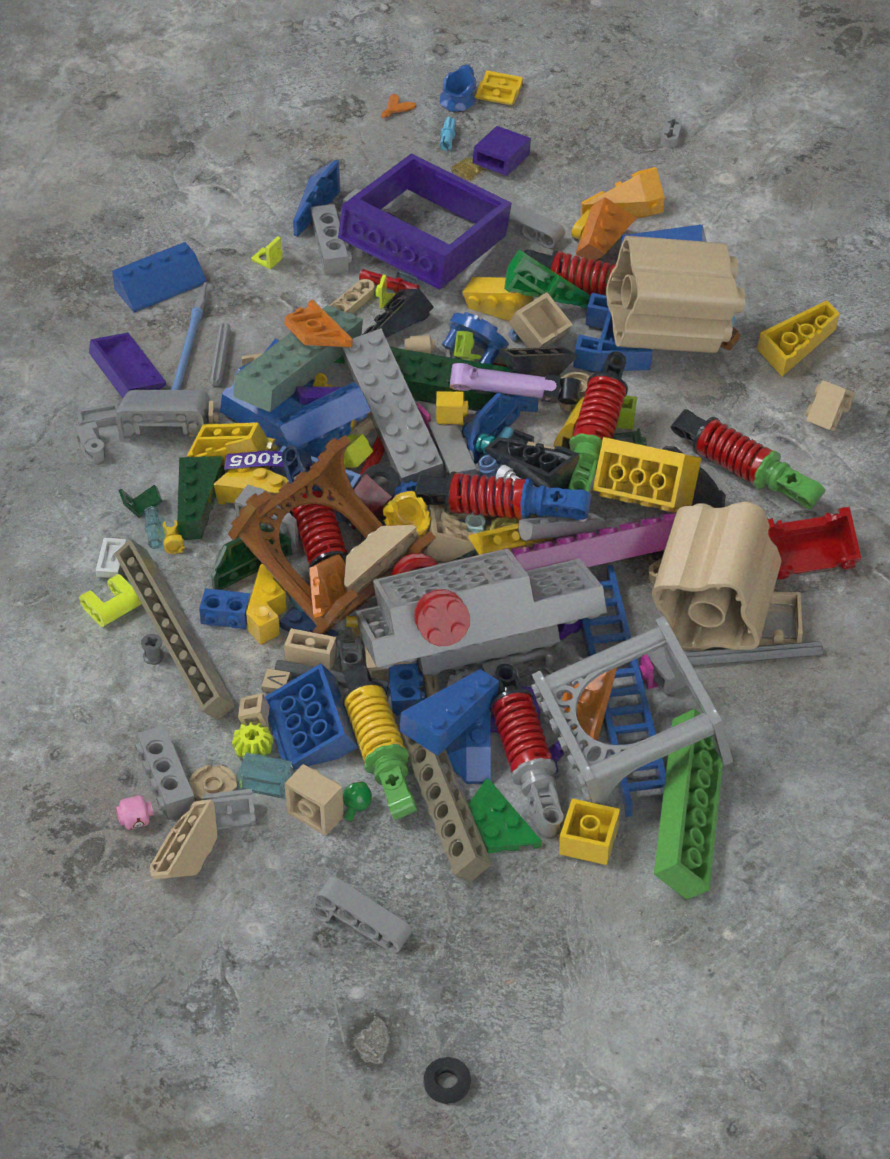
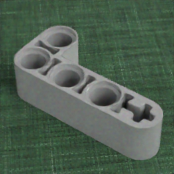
M330 877L310 907L311 914L317 920L328 922L334 915L393 953H398L412 933L411 927L405 921L336 877Z

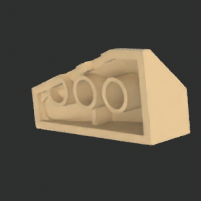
M427 505L429 516H431V523L427 533L431 531L436 538L424 552L426 555L431 556L437 563H447L475 549L468 535L474 533L467 532L468 526L466 523L458 520V514H448L446 506Z

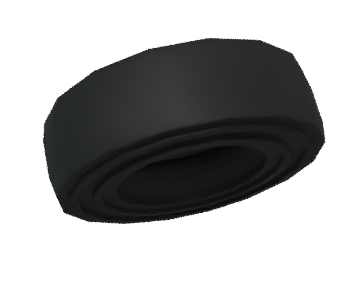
M376 464L367 468L362 478L365 474L372 480L380 476L386 478L389 486L385 491L394 498L396 487H400V479L397 472L392 467L384 464Z
M438 1058L431 1062L425 1070L423 1077L424 1088L429 1097L437 1102L444 1104L455 1103L463 1099L469 1092L471 1085L470 1071L465 1063L456 1058ZM443 1073H452L456 1076L457 1083L453 1087L445 1088L438 1084L437 1078Z

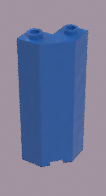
M246 364V365H244V366L238 368V370H237L236 373H238L240 370H242V369H243L244 367H246L248 364ZM234 383L231 388L226 387L221 398L220 412L238 423H259L267 438L276 439L274 444L281 448L282 446H288L275 420L305 406L300 404L295 393L269 412L234 398ZM351 421L347 423V427L339 431L333 429L327 432L328 436L316 441L313 439L307 442L308 445L302 450L309 452L312 457L318 459V456L326 450L325 446L332 439L336 438L339 440L344 435L348 437L351 432Z

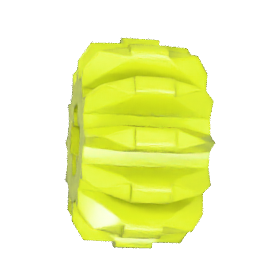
M250 721L249 726L241 724L240 730H235L232 747L237 757H242L245 762L248 759H252L255 763L257 758L264 760L266 754H271L273 737L268 727H263L261 722L253 725Z

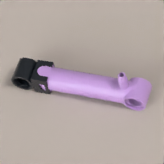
M456 363L452 365L450 388L459 391L473 389L541 398L543 402L557 403L558 401L566 405H576L580 398L581 381L575 378H561V376L547 374L545 377L480 369L468 364Z

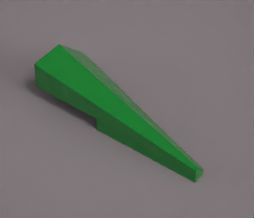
M521 250L517 251L507 267L504 289L508 292L540 297L547 292L554 302L576 305L582 308L588 307L591 297L589 294Z

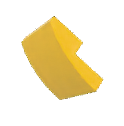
M486 70L483 81H480L475 99L513 105L521 90L523 77Z
M584 397L576 404L554 441V448L555 446L563 447L568 438L571 439Z

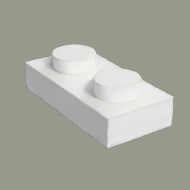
M103 539L96 567V577L112 578L120 574L121 565L114 553L126 543V539Z

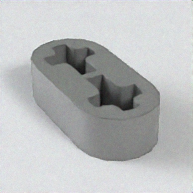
M669 117L664 121L661 133V144L664 147L673 148L678 145L682 128V121L679 118Z

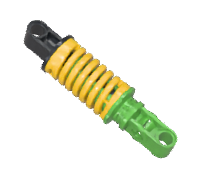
M364 661L342 670L349 688L344 694L342 702L347 710L365 762V770L367 773L373 774L376 782L383 786L387 797V804L394 820L418 811L405 778L408 774L406 764L409 753L403 745V740L388 702L385 687L381 683L372 681Z

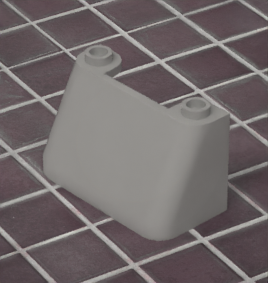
M202 390L128 391L116 413L120 442H131L133 433L140 434L141 426H182L183 434L190 432L196 439L202 425L209 424V401H211L209 394Z

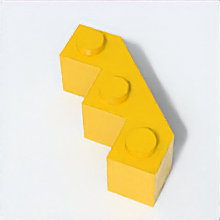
M437 392L436 423L464 426V417H468L469 404L468 401H464V392Z
M263 564L260 565L246 612L248 632L260 645L280 635L278 615L287 611L286 590Z

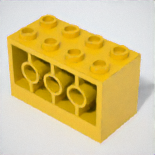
M603 437L592 490L599 491V496L677 512L681 507L692 505L701 457Z

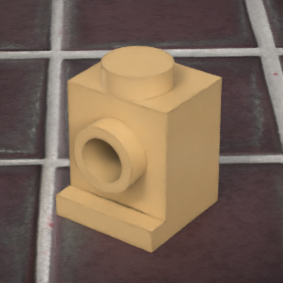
M260 693L240 699L238 718L242 725L249 726L250 721L253 725L261 722L263 727H268L269 729L268 715L270 706L264 694Z

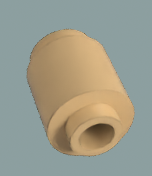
M430 335L410 336V338H405V349L432 354V352L436 351L435 339H431Z

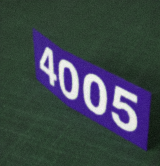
M256 451L227 454L224 469L258 466L284 467L281 458L282 452Z

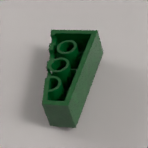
M224 456L179 457L177 524L178 533L182 535L184 540L202 539L210 511L213 510L216 492L214 483L225 475Z

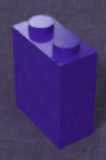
M496 126L474 146L472 164L508 176L530 155L531 138Z

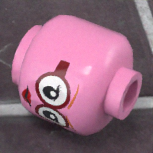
M141 795L122 799L119 806L116 807L120 826L124 825L127 830L148 825L150 822L149 816L154 815L151 802H146Z

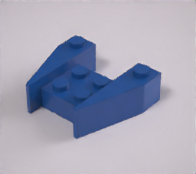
M592 293L587 307L585 325L602 328V334L600 339L579 335L574 352L577 354V358L573 361V367L589 371H601L609 353L619 351L626 357L624 371L650 370L653 350L617 347L607 298L605 295Z

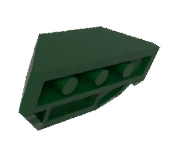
M260 526V529L264 532H273V529L267 526ZM279 532L280 546L286 558L292 555L291 539ZM239 537L234 541L232 540L224 544L219 550L211 574L213 589L223 590L259 571L262 563ZM269 539L270 544L273 545V540Z

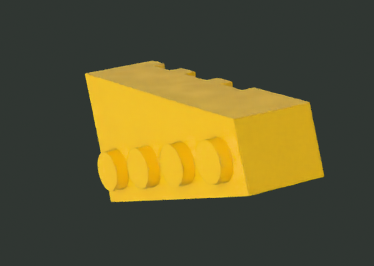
M826 300L760 332L757 350L783 377L836 330L840 313Z

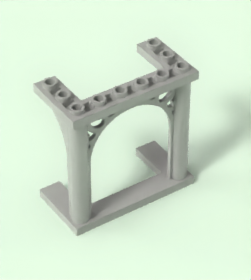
M664 616L655 619L657 627L545 677L541 670L532 674L535 684L531 685L537 698L536 701L541 710V716L546 725L550 724L554 734L559 732L561 737L558 738L563 752L568 750L570 754L567 756L572 770L577 768L579 772L576 774V777L587 802L606 806L611 791L628 774L650 762L709 736L712 737L714 748L723 765L725 766L733 762L723 721ZM661 647L664 649L666 660L675 677L683 676L703 714L647 739L628 745H609L594 740L584 732L577 719L579 698L590 682L607 671ZM579 683V686L574 689L573 687ZM564 692L573 695V698L569 701L560 700ZM569 707L571 710L566 713L564 708ZM583 742L589 744L585 749L583 748ZM594 749H600V757L595 761H589L588 756L590 752ZM609 752H614V753H615V754H613V755H609V757L607 758V753H609Z

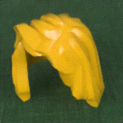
M407 491L397 494L383 509L384 516H386V526L414 525L419 538L427 533L431 523V516H429L426 503L422 498H417L415 492Z

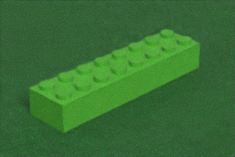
M696 709L684 713L673 719L672 727L701 713ZM711 736L668 754L654 875L686 900L710 890L723 763L714 748Z

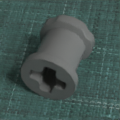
M156 634L144 636L141 640V646L144 649V662L152 665L159 664L164 657V653L161 650V637Z

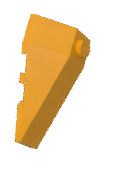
M652 167L635 172L631 175V179L623 183L619 181L609 191H601L582 201L581 216L604 197L636 218L663 213L665 196L657 168Z

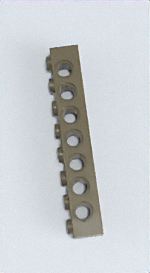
M400 732L403 745L409 753L408 761L413 767L414 777L420 785L421 795L426 800L429 808L428 813L433 818L436 826L435 831L442 841L443 851L448 856L451 864L450 869L456 877H461L471 882L491 866L492 863L446 749L437 756Z

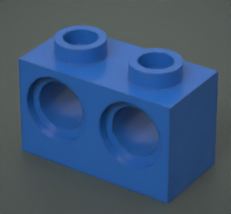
M205 588L199 607L201 624L246 629V612L251 598L250 593Z
M417 663L395 664L389 667L392 712L396 716H401V712L425 699L424 690L419 689V687L423 686V674L418 672Z

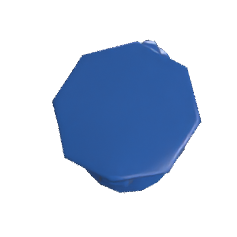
M470 65L460 66L456 71L449 72L443 79V92L440 94V104L449 111H465L475 105V95L473 92L476 89L477 81L474 77V70Z

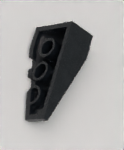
M419 288L400 289L383 307L386 311L375 317L374 321L376 324L367 328L362 335L382 329L385 338L418 322L426 320L434 306Z
M502 437L497 438L484 448L485 452L500 464L512 468L517 477L521 479L530 478L536 487L544 485L548 488L566 489L580 459L578 453L561 446H555L554 449L545 448L544 444L536 443L535 446L525 445L522 440Z

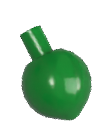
M354 782L345 788L343 802L347 810L343 819L352 822L356 811L362 812L370 806L372 792L365 782Z

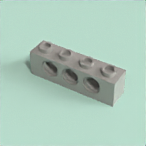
M335 204L311 207V223L324 275L349 272V263H352L351 252L347 251L348 243L338 238L341 214L336 211Z
M165 725L137 733L138 743L135 744L136 752L139 758L143 757L144 759L142 766L145 775L150 774L151 779H149L152 792H157L159 796L156 799L160 811L164 810L168 819L184 815L190 810L189 807L195 802V798Z

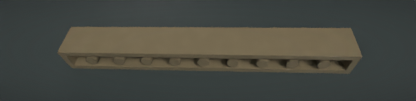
M130 539L114 554L201 711L219 721L236 705L146 548Z

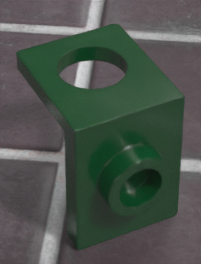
M156 485L151 486L134 499L123 489L118 490L123 505L138 518L162 502Z

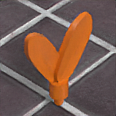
M392 94L388 99L387 109L382 112L381 118H388L393 113L413 110L416 107V103H399V96Z

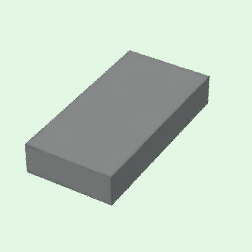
M119 403L76 410L79 426L93 421L96 422L98 427L117 424L116 413Z

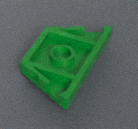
M489 778L486 779L470 800L468 806L487 853H497L503 850L516 851L519 850V846L533 845L534 849L542 847V840Z

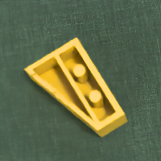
M472 277L462 292L468 309L507 321L511 320L516 311L534 301V297L506 291L504 289L506 278Z
M259 423L203 424L187 457L224 456L225 467L227 454L264 451L269 440Z

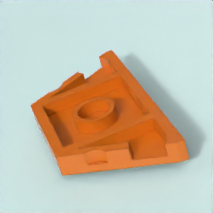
M310 300L308 307L305 309L299 307L295 312L285 316L284 325L304 345L352 347L353 339L314 300Z
M340 555L332 556L309 568L314 618L326 614L333 604L347 593L344 585L346 565Z
M617 667L601 674L590 682L578 701L577 719L579 725L587 735L597 741ZM579 683L576 684L573 688H577L579 686ZM564 692L562 701L571 700L573 695ZM569 707L564 708L566 713L571 710Z

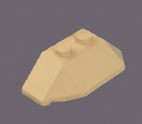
M414 525L380 526L376 531L371 532L359 546L354 547L346 556L344 585L347 592L353 589L356 593H359L371 584L373 580L379 578L395 566L410 547L420 539Z
M212 799L193 802L189 807L190 810L170 830L150 865V875L153 880L194 876L199 873L202 864L212 851V847L218 838L215 804Z

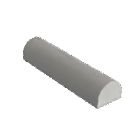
M588 513L585 522L563 517L519 520V534L523 540L569 537L583 532H595L598 534V529L605 527V520L593 513Z

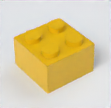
M572 798L560 834L559 855L608 865L619 829L620 809Z

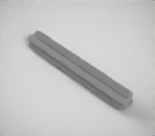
M222 323L219 326L210 378L213 387L221 386L231 333V326L228 323Z

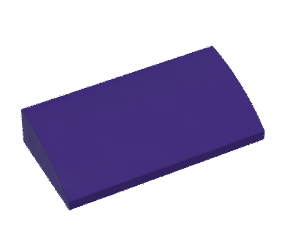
M129 332L90 340L89 354L122 398L131 390H160L166 386L164 378Z

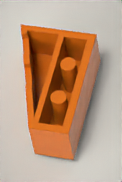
M606 197L602 198L590 209L575 254L580 257H586L588 261L589 259L598 260L608 252L637 218Z

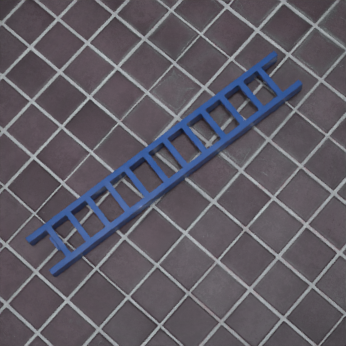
M607 565L608 581H601L600 584L603 586V589H610L612 598H606L605 604L606 607L614 606L616 615L581 619V630L588 657L596 654L594 644L616 641L624 642L632 638L613 565ZM619 624L621 633L596 636L591 634L590 626ZM637 659L628 662L630 668L616 670L615 678L632 676L634 686L611 689L609 698L637 695L639 705L609 708V704H607L603 722L609 745H618L616 735L646 731L647 738L656 735ZM641 713L643 723L615 727L613 725L612 716ZM662 758L634 770L655 769L658 780L628 783L625 777L618 783L626 817H631L633 813L630 792L660 788L663 799L666 771Z

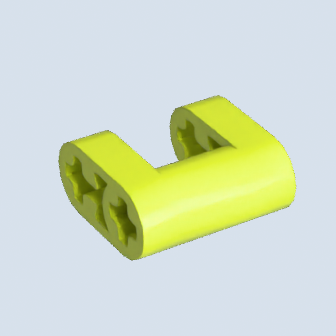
M120 574L107 580L108 586L115 596L103 603L91 590L79 596L83 609L101 627L106 626L142 604L133 587Z

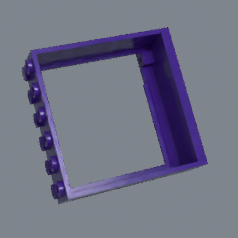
M411 153L342 204L338 238L440 290L506 236L512 203ZM406 190H409L475 223V225L451 244H448L381 209Z

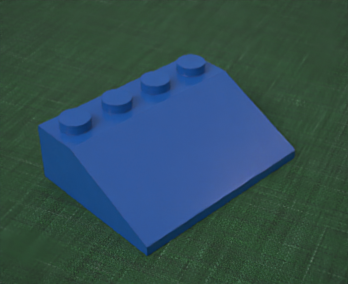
M322 663L265 696L270 706L268 719L285 771L299 769L303 764L308 767L340 759L359 747L347 710L343 706V698L336 677Z

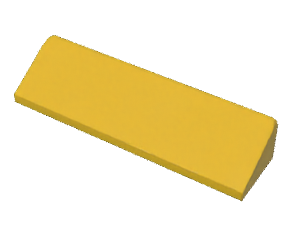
M519 523L468 535L469 540L479 555L553 539L523 540L519 534Z

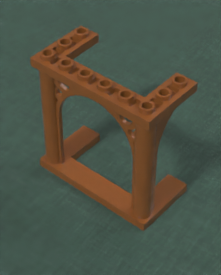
M346 435L339 440L336 438L332 439L325 446L326 450L318 456L319 460L310 467V471L307 473L305 471L301 472L292 484L290 482L285 483L276 495L274 493L269 494L265 490L260 495L255 493L246 501L247 505L238 512L240 516L233 520L231 523L233 527L228 533L233 541L239 537L317 625L313 630L317 634H325L329 629L333 628L345 619L346 616H349L376 595L373 582L359 593L351 589L339 598L326 614L314 618L311 588L287 561L279 541V529L283 518L291 510L308 504L324 505L339 511L355 525L365 538L371 532L383 526L360 500L349 482L344 466V453L351 441ZM314 485L321 488V498L313 495L312 487ZM306 490V494L308 497L302 498L301 496L305 493ZM328 494L330 495L329 498H332L334 501L327 499ZM273 515H276L277 519L272 520L271 517H273ZM259 524H269L273 528V532L262 531ZM429 531L418 539L404 556L411 553H424L436 537ZM269 539L273 540V545L270 544ZM393 566L379 578L392 576V571L395 566Z

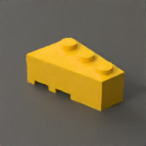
M260 466L230 469L216 481L214 488L218 504L225 505L226 502L235 503L248 484L276 495L279 493V489L288 482V479Z

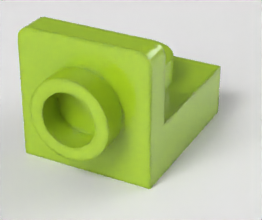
M457 331L453 356L469 361H474V359L481 360V355L471 354V349L474 346L473 332Z

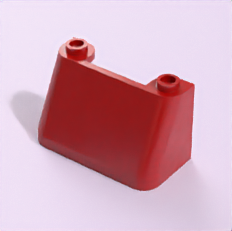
M850 506L839 508V513L831 515L830 513H825L823 517L784 523H782V520H777L775 524L773 518L768 519L770 525L768 535L772 543L777 546L781 558L777 580L786 579L792 574L842 567L844 570L856 567L855 563L861 560V553Z

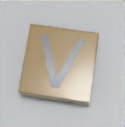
M267 668L261 686L262 691L272 693L289 683L291 678L290 672Z

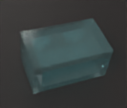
M245 753L237 775L239 790L252 789V793L286 799L285 782L293 775V762L266 757L260 754Z

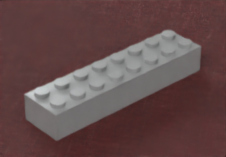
M382 329L353 338L352 347H342L343 358L354 382L360 387L371 410L368 414L393 469L399 475L400 485L402 482L409 483L410 480L416 483L418 477L422 475L445 477L443 462Z

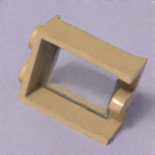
M773 592L758 646L802 643L801 592Z

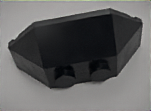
M565 347L508 348L499 350V354L510 373L545 377L546 374L559 376L577 358L576 353Z
M665 446L662 448L663 450L684 454L675 446ZM700 467L691 506L707 504L713 508H724L726 494L722 490L719 491L715 481Z

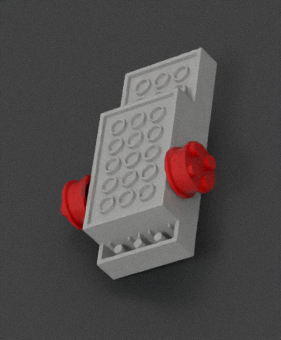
M508 548L439 565L429 555L411 553L402 557L396 563L392 576L373 580L378 606L355 611L360 637L376 667L389 668L394 663L416 661L424 675H437L446 669L458 670L463 668V665L471 663L478 665L492 658L504 659L509 654L517 652L524 654L538 647H552L555 643L560 642L557 624H573L578 619L586 617L593 619L599 617L600 614L607 613L603 586L580 558L525 571Z

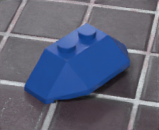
M498 392L481 410H477L470 422L465 423L462 428L463 438L465 437L467 440L468 451L471 450L473 453L474 464L481 459L480 456L484 453L476 450L479 436L486 433L489 437L494 436L497 438L503 428L510 427L520 416L519 399Z
M489 708L446 748L455 773L462 777L466 784H483L488 778L491 781Z

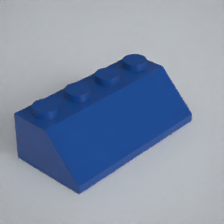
M186 242L112 271L114 289L133 313L201 286L206 282L196 254Z
M352 382L275 421L288 446L292 445L303 449L308 445L307 442L313 439L316 441L328 436L327 432L333 429L339 431L347 427V423L354 419L355 421H360L368 416L367 413L371 410L360 387L355 382Z

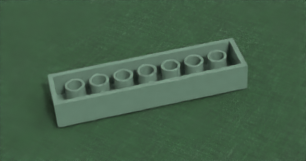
M326 305L323 308L352 339L362 335V318L352 313L341 311L334 306ZM291 332L235 374L233 397L271 412L295 393L296 386L303 387L316 377L318 373H321L343 355L342 347L304 345Z

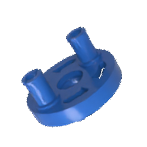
M468 312L453 314L448 323L451 330L442 343L443 347L454 351L457 331L473 332L474 345L486 350L479 362L493 364L497 355H500L499 350L507 349L509 346V342L497 332L498 328L482 318L480 320L478 316Z

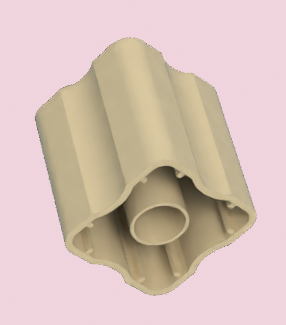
M625 236L616 266L612 269L606 287V298L612 315L616 346L717 353L721 343L729 342L731 339L734 313H741L745 306V290L743 287H737L735 282L738 261L735 256H729L727 245L715 242Z
M740 502L724 508H713L707 504H696L694 506H684L677 510L652 590V597L657 609L666 618L683 651H704L712 647L750 650L758 647L781 566V558L777 546L772 543L768 535L770 526L765 511L760 506L751 502Z

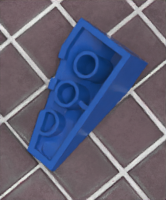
M338 160L323 166L309 178L293 219L294 236L298 237L311 224V207L329 205L340 193Z

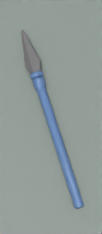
M206 282L199 293L194 308L191 310V322L171 390L181 389L198 324L204 313Z

